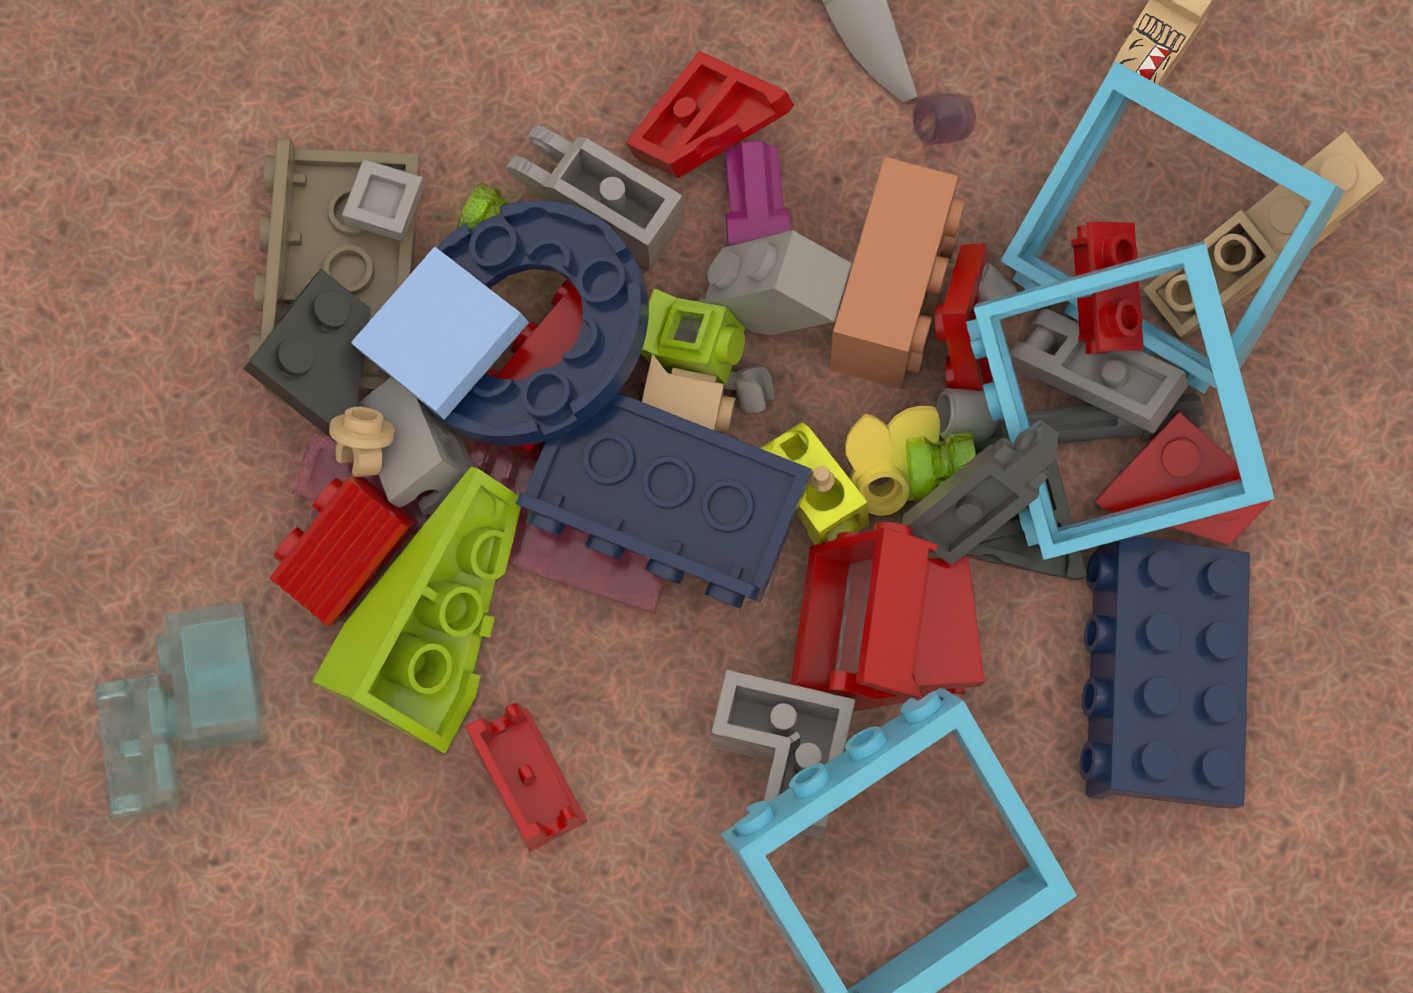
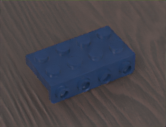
M617 393L603 409L582 425L563 435L546 440L525 493H519L515 504L529 510L525 523L560 537L565 526H569L589 534L585 547L620 561L625 549L649 558L644 569L645 571L680 585L685 573L709 582L705 595L741 609L745 597L761 603L813 470Z
M1138 536L1099 545L1089 559L1086 572L1087 585L1089 589L1093 590L1092 615L1086 623L1084 632V645L1086 651L1091 653L1090 678L1086 681L1082 693V710L1086 716H1089L1088 741L1084 744L1081 751L1079 769L1082 779L1086 780L1087 796L1103 799L1111 795L1230 809L1244 806L1250 553Z

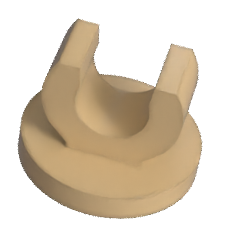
M352 407L347 409L345 414L334 417L330 422L329 434L337 441L336 460L339 463L354 462L352 475L355 477L372 476L380 473L382 467L381 448L389 446L393 442L394 426L383 419L381 412L367 407Z

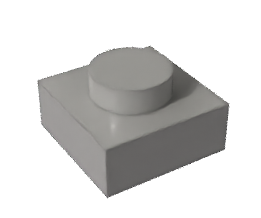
M363 159L342 214L344 223L404 242L425 187L423 177Z

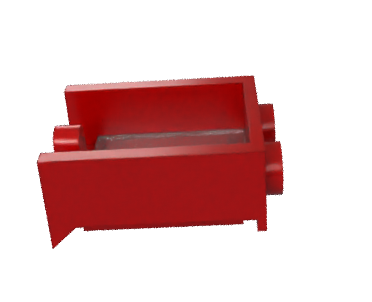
M880 522L874 525V530L863 533L840 532L837 534L836 540L810 546L790 684L855 699L854 711L905 703L911 697L916 700L922 699L923 696L912 676H915L930 561H927L928 553L937 551L938 544L914 537L913 529L909 526L893 522Z

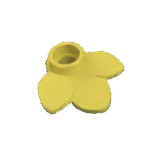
M916 406L907 408L895 415L887 425L877 417L865 414L851 428L845 443V453L853 467L849 479L868 502L869 513L877 516L890 515L900 510L907 500L921 501L930 494L932 488L941 485L966 464L961 458L936 450L939 442L940 418L935 407ZM889 477L888 481L882 485L875 486L870 484L878 478Z

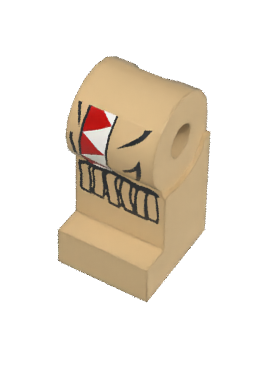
M1149 0L1133 25L1131 34L1118 52L1112 66L1116 61L1162 87L1205 23L1213 0Z

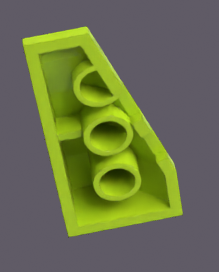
M471 466L344 623L312 682L357 709L445 754L476 698L481 675L474 673L482 637L491 636L495 616L489 615L488 612L496 579L506 573L521 507L515 504L518 495L480 469Z

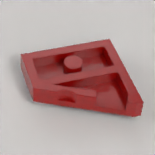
M699 51L625 143L634 157L676 178H680L786 115L794 107V104L787 91Z
M986 243L964 244L960 246L945 302L937 304L935 308L936 336L939 342H947L949 351L945 366L947 388L984 391V384L994 382L988 358L975 359L966 325L967 321L976 319L974 307L977 303H981L979 283L984 265L988 263Z
M1178 410L1095 498V503L1102 509L1119 512L1241 479L1236 461ZM1272 500L1169 528L1230 545Z

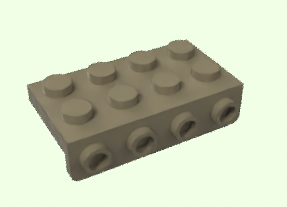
M278 138L276 156H267L265 160L266 193H273L271 214H262L260 219L261 252H268L266 274L257 273L255 278L254 306L256 311H263L261 333H252L250 337L249 360L320 269L324 270L371 308L370 320L409 277L414 268L418 206L404 242L346 225L342 214L363 159L420 176L421 160L419 153L295 149L292 138ZM364 356L358 396H367L390 378L387 373L366 356ZM264 386L266 392H272Z

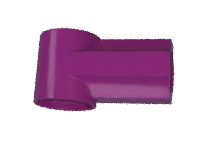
M763 141L741 142L738 146L727 149L725 171L730 212L726 213L728 245L732 246L791 231L789 210L783 209L779 147L766 144Z

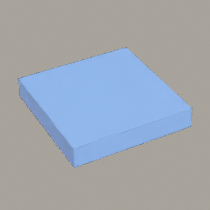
M434 247L351 343L364 356L445 420L529 322L518 310Z

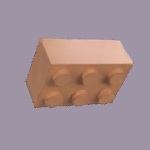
M884 156L834 326L829 370L901 390L907 371L919 374L933 318L923 315V313L935 316V308L940 302L945 283L944 278L949 259H952L961 227L960 222L966 201L955 198L959 176Z

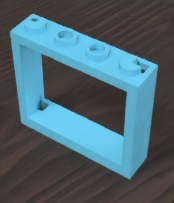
M1115 61L1003 255L1001 262L1017 271L1013 281L1023 286L1025 290L1072 277L1041 259V256L1131 100L1311 201L1231 336L1240 369L1346 191ZM1077 298L1068 300L1069 304L1064 312L1078 320ZM1143 319L1144 350H1141V352L1152 357L1157 353L1177 365V368L1185 371L1188 385L1204 394L1209 385L1216 388L1208 356Z
M1204 241L977 303L974 307L976 319L966 322L975 359L987 357L994 382L983 385L993 422L1005 419L1010 441L1014 443L1019 433L1030 427L1001 319L1184 268L1241 479L1059 528L1046 481H1044L1039 487V497L1018 513L1028 546L1039 544L1043 560L1275 499Z
M942 687L932 691L919 701L911 697L902 705L900 709L902 713L882 727L873 726L860 731L848 740L845 745V752L825 765L818 763L803 769L791 779L788 790L770 802L759 801L746 807L748 815L720 834L817 993H936L1077 896L962 699ZM952 732L1030 866L847 990L773 870L766 855Z

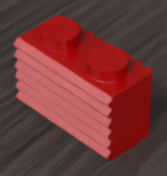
M364 476L348 477L344 483L337 477L334 478L323 489L312 505L320 514L306 532L296 527L283 540L273 555L280 562V565L269 577L271 581L279 585L283 591L290 594L292 599L300 602L302 607L309 610L313 616L319 618L328 627L340 622L419 524L403 508L390 503L387 496Z

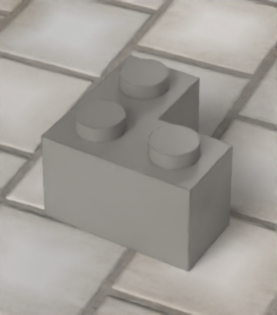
M726 670L711 732L712 748L773 762L764 801L770 802L790 788L789 782L797 773L814 764L822 763L825 765L845 752L855 699ZM830 813L799 834L824 840Z

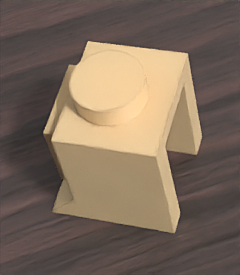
M652 354L642 402L722 434L729 435L736 398L724 396V384L716 383V376L673 368L672 373L669 374Z

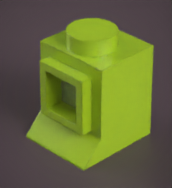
M653 288L649 299L647 334L641 354L649 363L653 354L669 374L672 373L673 368L716 376V383L726 385L732 366L740 361L744 351L745 327L727 306L680 299Z

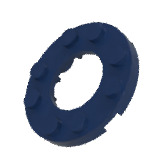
M533 200L500 206L502 213L490 217L471 228L464 223L436 247L489 289L509 275L537 269L557 272L572 281L581 295L583 309L581 319L583 321L578 339L569 352H564L563 360L552 368L537 370L527 379L520 381L494 378L485 372L445 420L426 406L447 427L469 439L492 445L520 446L550 440L575 429L596 415L620 391L632 373L643 349L649 320V300L644 276L637 260L619 235L599 217L574 205L556 201Z

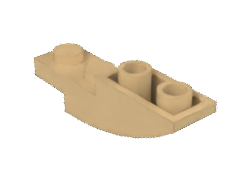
M1346 131L1303 165L1306 169L1346 191L1313 247L1342 225L1339 222L1388 183ZM1279 184L1246 212L1243 210L1238 211L1203 240L1206 243L1224 311L1262 285L1311 201ZM1184 268L1161 274L1143 289L1180 338H1185L1200 328Z

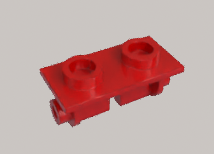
M1086 222V225L1076 227L1077 239L1071 240V247H1073L1075 276L1138 259L1135 222ZM1139 281L1091 294V296L1077 298L1078 342L1085 343V355L1111 353V351L1144 350Z

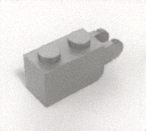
M535 125L527 137L529 142L539 152L548 155L549 158L559 164L550 174L531 161L517 155L513 156L506 166L507 172L516 181L527 186L547 201L574 205L599 217L619 235L638 264L650 271L684 222L683 195L588 138L577 137L571 143L557 133H553L550 129Z
M791 230L721 248L720 253L715 257L712 264L709 265L706 279L710 283L705 298L701 297V299H698V302L727 306L746 329L765 335H774L835 322L853 264L796 231Z

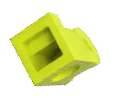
M805 423L797 424L760 448L809 467L813 472L817 467L824 466L828 468L829 472L833 473L835 483L827 492H818V489H813L809 481L796 514L806 527L807 534L815 545L836 540L837 534L840 532H859L869 525L868 502Z

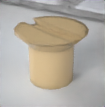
M824 466L817 467L810 479L811 487L818 489V492L829 491L835 483L833 473L829 472L828 468Z

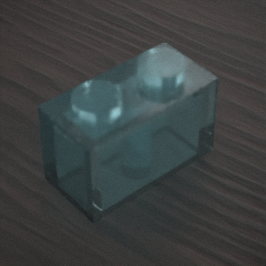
M243 603L165 614L167 635L157 636V651L162 673H172L174 697L164 700L165 718L170 737L179 736V741L189 753L266 741L251 616Z

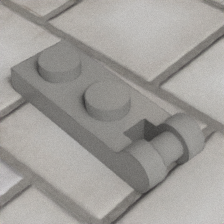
M1042 309L1030 324L1032 333L1025 343L1017 342L1010 351L1015 373L1031 381L1039 379L1153 434L1188 387L1185 371L1141 351H1111V353L1085 355V343L1078 342L1079 323L1048 309ZM1052 347L1059 348L1054 356L1048 353Z

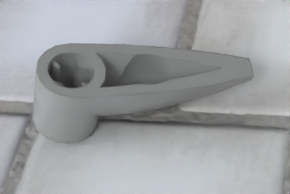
M822 0L840 37L860 65L880 85L903 103L919 99L888 1Z

